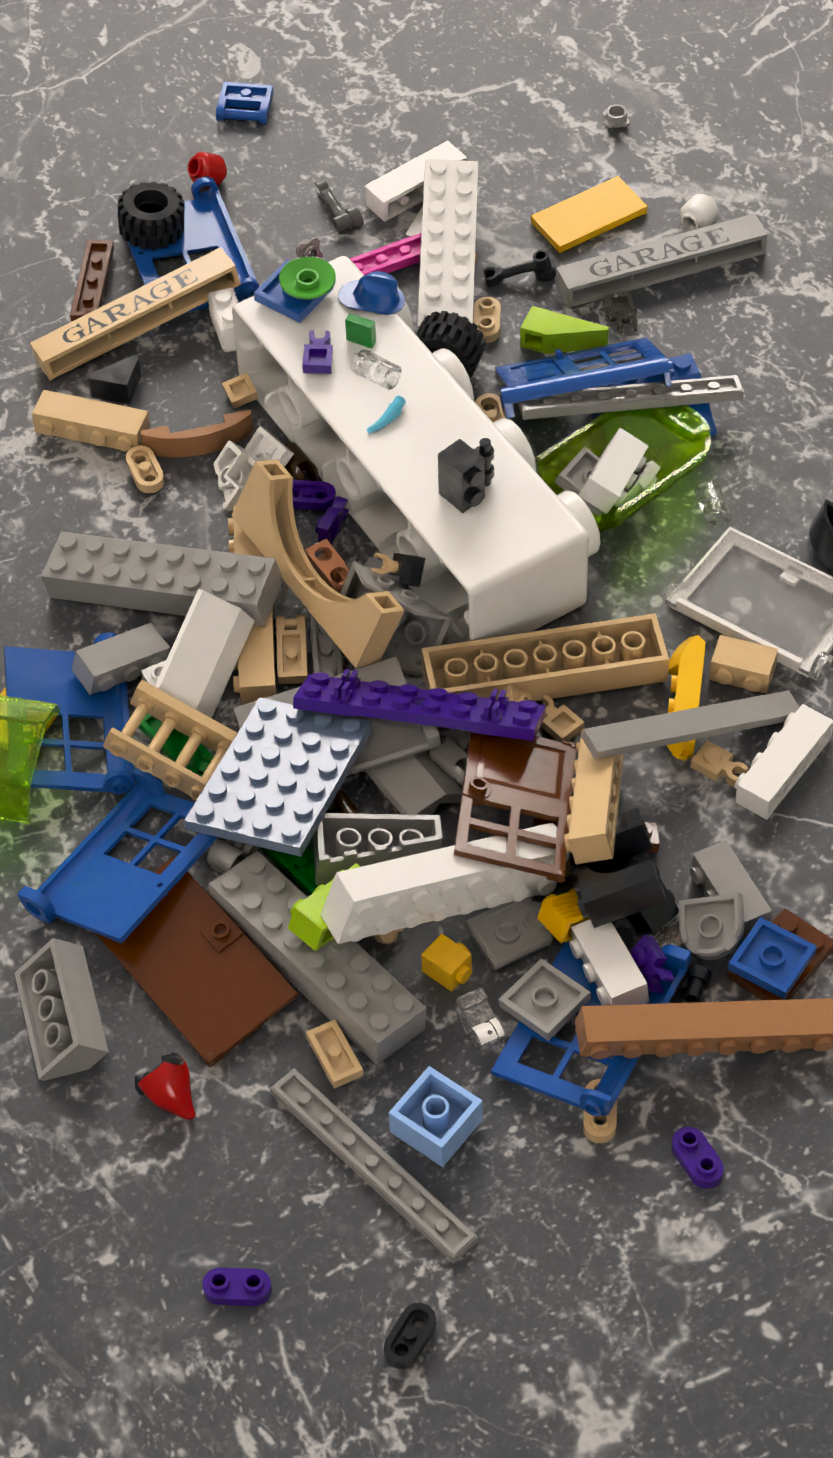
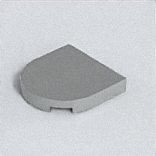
M740 892L679 900L680 938L694 956L705 960L720 959L730 954L739 945L744 933L743 896Z

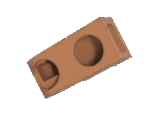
M326 538L304 551L319 576L332 589L340 593L349 569ZM323 550V554L315 557L317 552Z

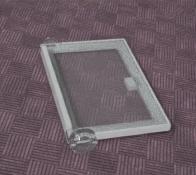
M732 527L726 530L679 585L671 582L665 591V598H667L666 606L728 637L777 648V662L808 678L810 677L820 682L831 667L833 656L829 653L833 649V577Z

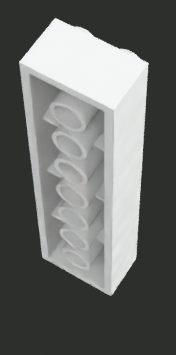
M425 158L417 331L427 315L431 316V313L436 311L438 313L448 311L451 314L455 312L461 317L465 316L473 323L478 161Z
M548 823L522 830L556 838L557 827L554 823ZM496 835L470 841L467 844L505 853L507 837ZM517 840L515 856L553 865L555 849ZM453 845L336 872L321 912V917L338 944L349 941L356 942L365 937L377 934L385 935L394 930L406 927L413 928L422 923L441 921L447 917L459 914L466 915L472 911L487 907L494 908L500 904L512 901L519 902L526 897L547 895L554 891L557 882L547 880V877L453 855L455 846ZM568 852L566 854V862L570 855V853Z

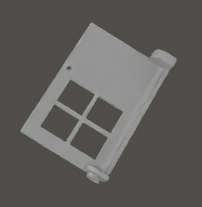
M397 657L355 669L358 670V678H361L360 681L372 682L381 680L387 682L388 685L395 686L407 684ZM339 674V675H336V676H333V677H335V678H342V677H341L342 674ZM300 687L266 697L265 699L293 705V697ZM257 701L233 708L240 728ZM355 715L347 716L372 723V732L348 775L441 746L440 735L436 726Z

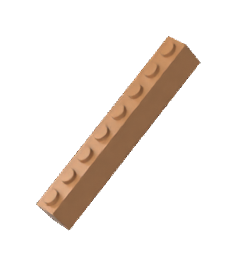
M833 998L582 1006L575 1020L580 1057L591 1056L593 1059H604L609 1056L623 1055L626 1058H636L647 1054L667 1057L675 1053L699 1056L706 1052H719L722 1055H730L737 1051H751L752 1053L760 1054L769 1050H782L783 1052L791 1053L800 1049L827 1051L833 1048Z

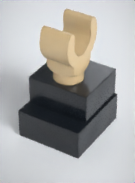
M394 553L393 560H391L386 554H374V557L382 559L383 566L380 569L371 568L373 573L386 574L390 572L389 575L400 577L398 584L420 587L426 558Z

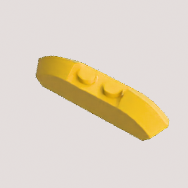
M699 635L689 637L682 642L669 660L668 673L672 676L670 692L676 693L675 699L669 698L668 713L699 707L706 642ZM695 740L670 744L667 747L677 759L686 761L694 756Z

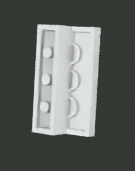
M198 589L155 687L212 718L255 620L241 608L204 590Z

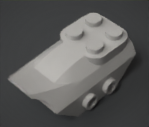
M353 560L342 587L341 595L351 599H358L367 593L389 591L405 610L380 661L397 657L403 673L423 677L421 648L465 642L467 635L454 623L452 617L419 599L415 592L406 590L403 584H398L399 581L388 574H375L371 571V568L375 567L370 565L362 566Z

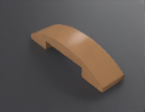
M251 410L223 414L224 423L170 433L168 425L141 430L142 445L149 447L154 455L159 457H192L222 450L229 440L236 444L253 433Z

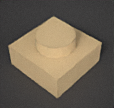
M247 372L222 383L224 391L234 409L259 398Z

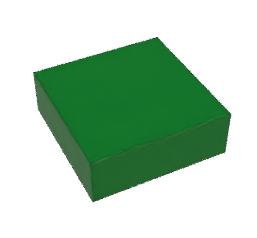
M349 313L345 319L346 340L373 348L376 343L375 321Z

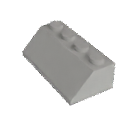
M52 938L14 973L38 1079L43 1081L89 1070L109 1053L83 946Z

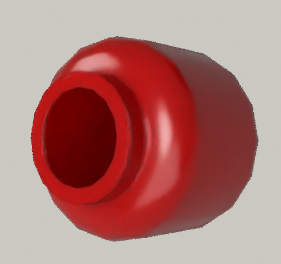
M204 151L198 152L188 162L187 171L193 183L198 178L211 177L219 186L227 175L225 160L218 154Z

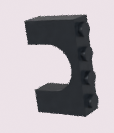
M639 808L617 816L613 859L575 864L572 852L568 857L571 862L569 867L575 880L573 885L579 898L577 903L583 918H590L594 928L667 902L662 882L652 859L617 872L604 873L610 866L621 860L653 849L648 829Z

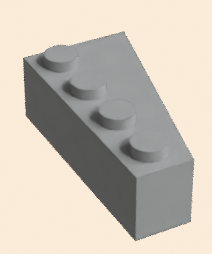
M325 813L312 837L316 885L329 883L333 880L336 872L347 870L356 863L362 867L440 849L443 839L440 815Z

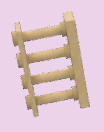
M141 680L130 701V704L135 706L136 709L121 732L111 728L103 747L114 756L122 757L136 765L141 771L163 780L166 785L181 790L196 801L236 737L237 732L148 682ZM146 714L163 722L148 747L132 738ZM173 729L190 737L175 762L159 753ZM200 744L216 752L202 777L186 769Z

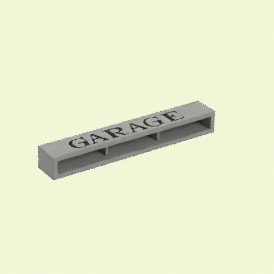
M755 213L556 267V288L567 308L766 254L768 234Z

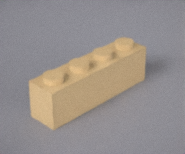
M43 390L32 412L34 428L37 433L119 449L125 452L135 446H143L141 430L150 429L149 415L146 410Z

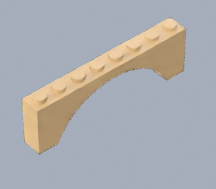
M279 460L255 461L232 513L233 519L264 557L276 559L282 579L355 668L380 662L405 610L389 591L367 593L358 599H351L332 589L313 568L300 541L293 510V477Z

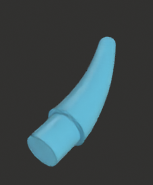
M396 396L384 414L367 428V432H375L396 419L401 414L406 400L401 396Z

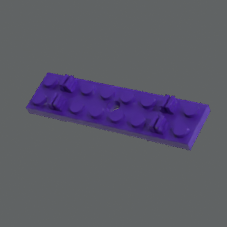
M345 669L341 675L342 678L329 677L326 673L309 674L293 697V709L378 718L534 741L545 718L546 705H538L535 701H509V697H506L507 690H501L499 694V689H493L490 698L478 697L475 693L463 692L461 694L448 693L445 689L441 688L431 690L418 689L417 686L411 684L401 686L388 685L387 682L381 680L365 682L360 681L361 678H358V670H353L350 674V669Z

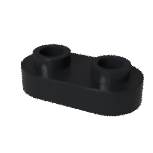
M414 1303L405 1308L384 1342V1356L390 1366L397 1369H406L416 1363L436 1329V1315L430 1306L424 1303ZM418 1321L423 1322L425 1324L422 1328H416L413 1326V1324ZM401 1349L408 1352L405 1356L396 1355V1352Z

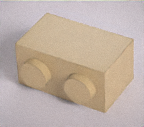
M720 635L711 659L709 680L723 685H732L752 692L767 694L776 668L778 649Z

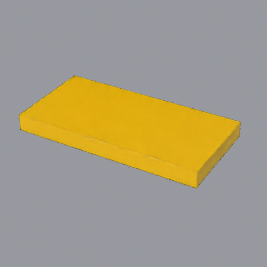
M617 176L531 215V223L561 253L646 214L648 206Z

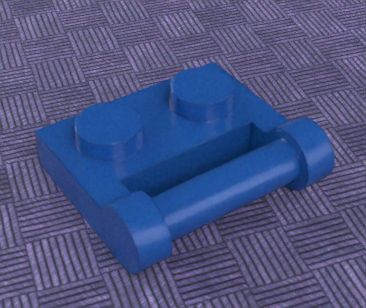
M223 82L216 108V120L259 121V124H267L274 94L273 85ZM227 107H232V108H250V109H258L259 111H255V110H242V109H228Z

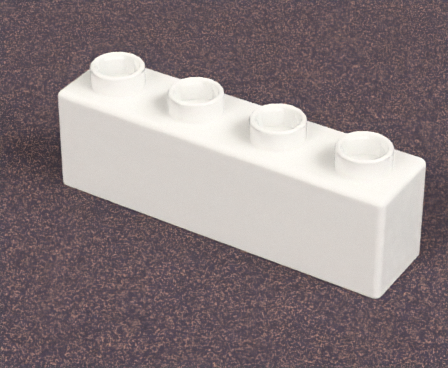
M341 256L328 262L333 266L336 273V282L333 290L300 323L254 301V296L232 306L239 375L248 373L259 396L256 400L291 442L298 444L316 465L318 476L321 480L334 486L336 497L348 499V503L345 508L349 509L348 513L381 553L388 555L391 560H393L394 553L426 558L420 587H408L419 596V599L452 617L454 623L467 635L465 642L532 632L586 603L588 557L598 552L601 543L600 532L591 510L576 493L567 490L556 495L537 474L531 446L519 426L510 419L502 418L492 422L474 402L470 378L458 357L450 350L444 348L432 353L414 333L413 319L406 301L401 311L389 315L354 310L341 304L338 299L340 288L346 283L360 280L364 276L348 257ZM349 313L375 321L376 343L373 348L346 340L345 319ZM311 330H314L316 338H323L325 331H330L331 345H333L332 374L303 373L304 344H309V332ZM396 396H401L406 400L401 414L396 419L375 432H367V428L384 414ZM482 438H489L494 448V459L491 461L494 465L492 483L490 486L485 487V498L482 502L462 513L439 494L438 453L458 439H461L472 449H475L479 446V441Z

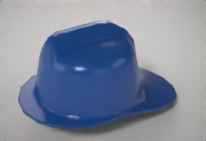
M381 271L371 272L361 277L360 280L350 281L343 285L338 292V299L341 304L354 310L389 315L401 311L405 305V297L402 291L398 289L396 279L392 275Z

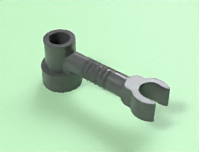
M325 179L315 183L318 191H316L318 196L326 202L335 215L332 218V222L338 233L350 227L355 229L364 224L358 207L354 205L343 209L332 194Z

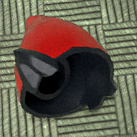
M178 1053L162 1055V1063L150 1073H145L143 1077L135 1076V1090L139 1095H145L160 1109L182 1119L192 1120L195 1118L196 1112L192 1103L190 1072L185 1060Z

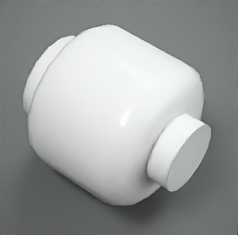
M695 194L680 210L681 224L687 231L713 225L719 216L715 200L704 194Z

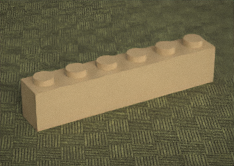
M581 738L580 742L576 743L578 760H574L576 778H572L574 795L569 797L571 814L567 815L569 833L564 835L566 850L568 853L572 852L575 864L613 859L624 754L594 759Z

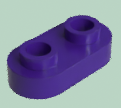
M293 480V509L328 510L336 499V490L328 482Z
M683 1127L677 1130L672 1139V1152L691 1181L696 1186L704 1189L717 1186L722 1180L724 1166L704 1134L694 1127ZM691 1139L694 1141V1143L687 1144L684 1142V1140ZM710 1165L712 1169L705 1170L701 1166Z
M214 1268L204 1276L202 1282L206 1299L216 1305L258 1306L265 1303L270 1298L272 1292L271 1280L268 1274L263 1270L254 1268ZM217 1280L225 1281L222 1286L214 1285ZM252 1281L259 1282L257 1287L248 1286Z

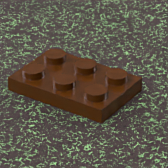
M784 908L771 923L816 945V953L785 999L728 970L727 978L760 1000H790L833 952L832 938Z

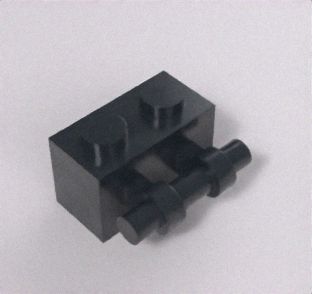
M482 438L479 441V446L475 449H472L464 441L458 439L438 453L439 494L462 513L471 507L479 505L485 498V487L490 486L492 483L494 465L491 461L494 459V448L489 438Z

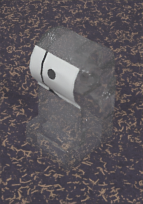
M482 987L456 998V1015L472 1044L475 1045L481 1055L506 1045L507 1041L503 1028L487 1002V995Z

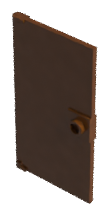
M175 857L170 858L156 869L154 873L160 875ZM188 871L123 943L95 933L209 1067L218 1063L224 1058V1055L299 996Z

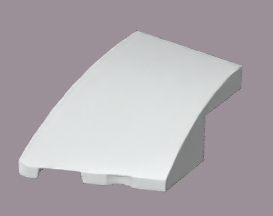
M259 426L245 449L229 440L214 462L215 472L218 475V486L223 491L225 498L223 508L230 512L238 502L255 461L279 460L285 467L294 455L288 447L262 426Z

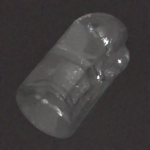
M363 349L359 353H354L350 359V366L354 373L388 391L397 385L401 377L402 369L400 366L369 350Z
M713 480L700 483L696 487L694 495L709 526L715 528V514H721L722 521L726 526L730 522L732 514L719 483Z

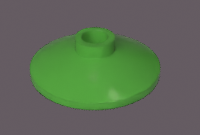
M300 257L288 262L282 268L279 274V282L283 291L294 298L315 299L327 294L334 287L336 273L333 266L321 258Z

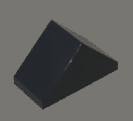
M135 354L88 374L90 395L93 398L130 404L141 379L139 357Z

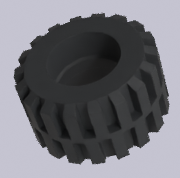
M155 181L131 185L130 189H125L118 199V227L120 235H123V239L126 242L130 241V245L134 247L140 246V249L145 250L146 248L157 250L160 247L163 249L167 248L168 244H175L177 239L182 237V232H184V200H182V195L176 192L174 187H168V184L165 183L158 184Z
M436 311L431 313V316L427 315L416 333L432 353L442 348L454 353L463 364L469 378L473 376L486 345L482 331L477 330L478 326L475 323H471L465 316L461 317L455 312L451 314L448 311H441V313Z

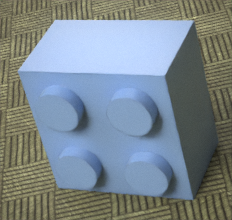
M429 1066L390 1110V1133L441 1167H444L482 1122L483 1103L481 1099Z

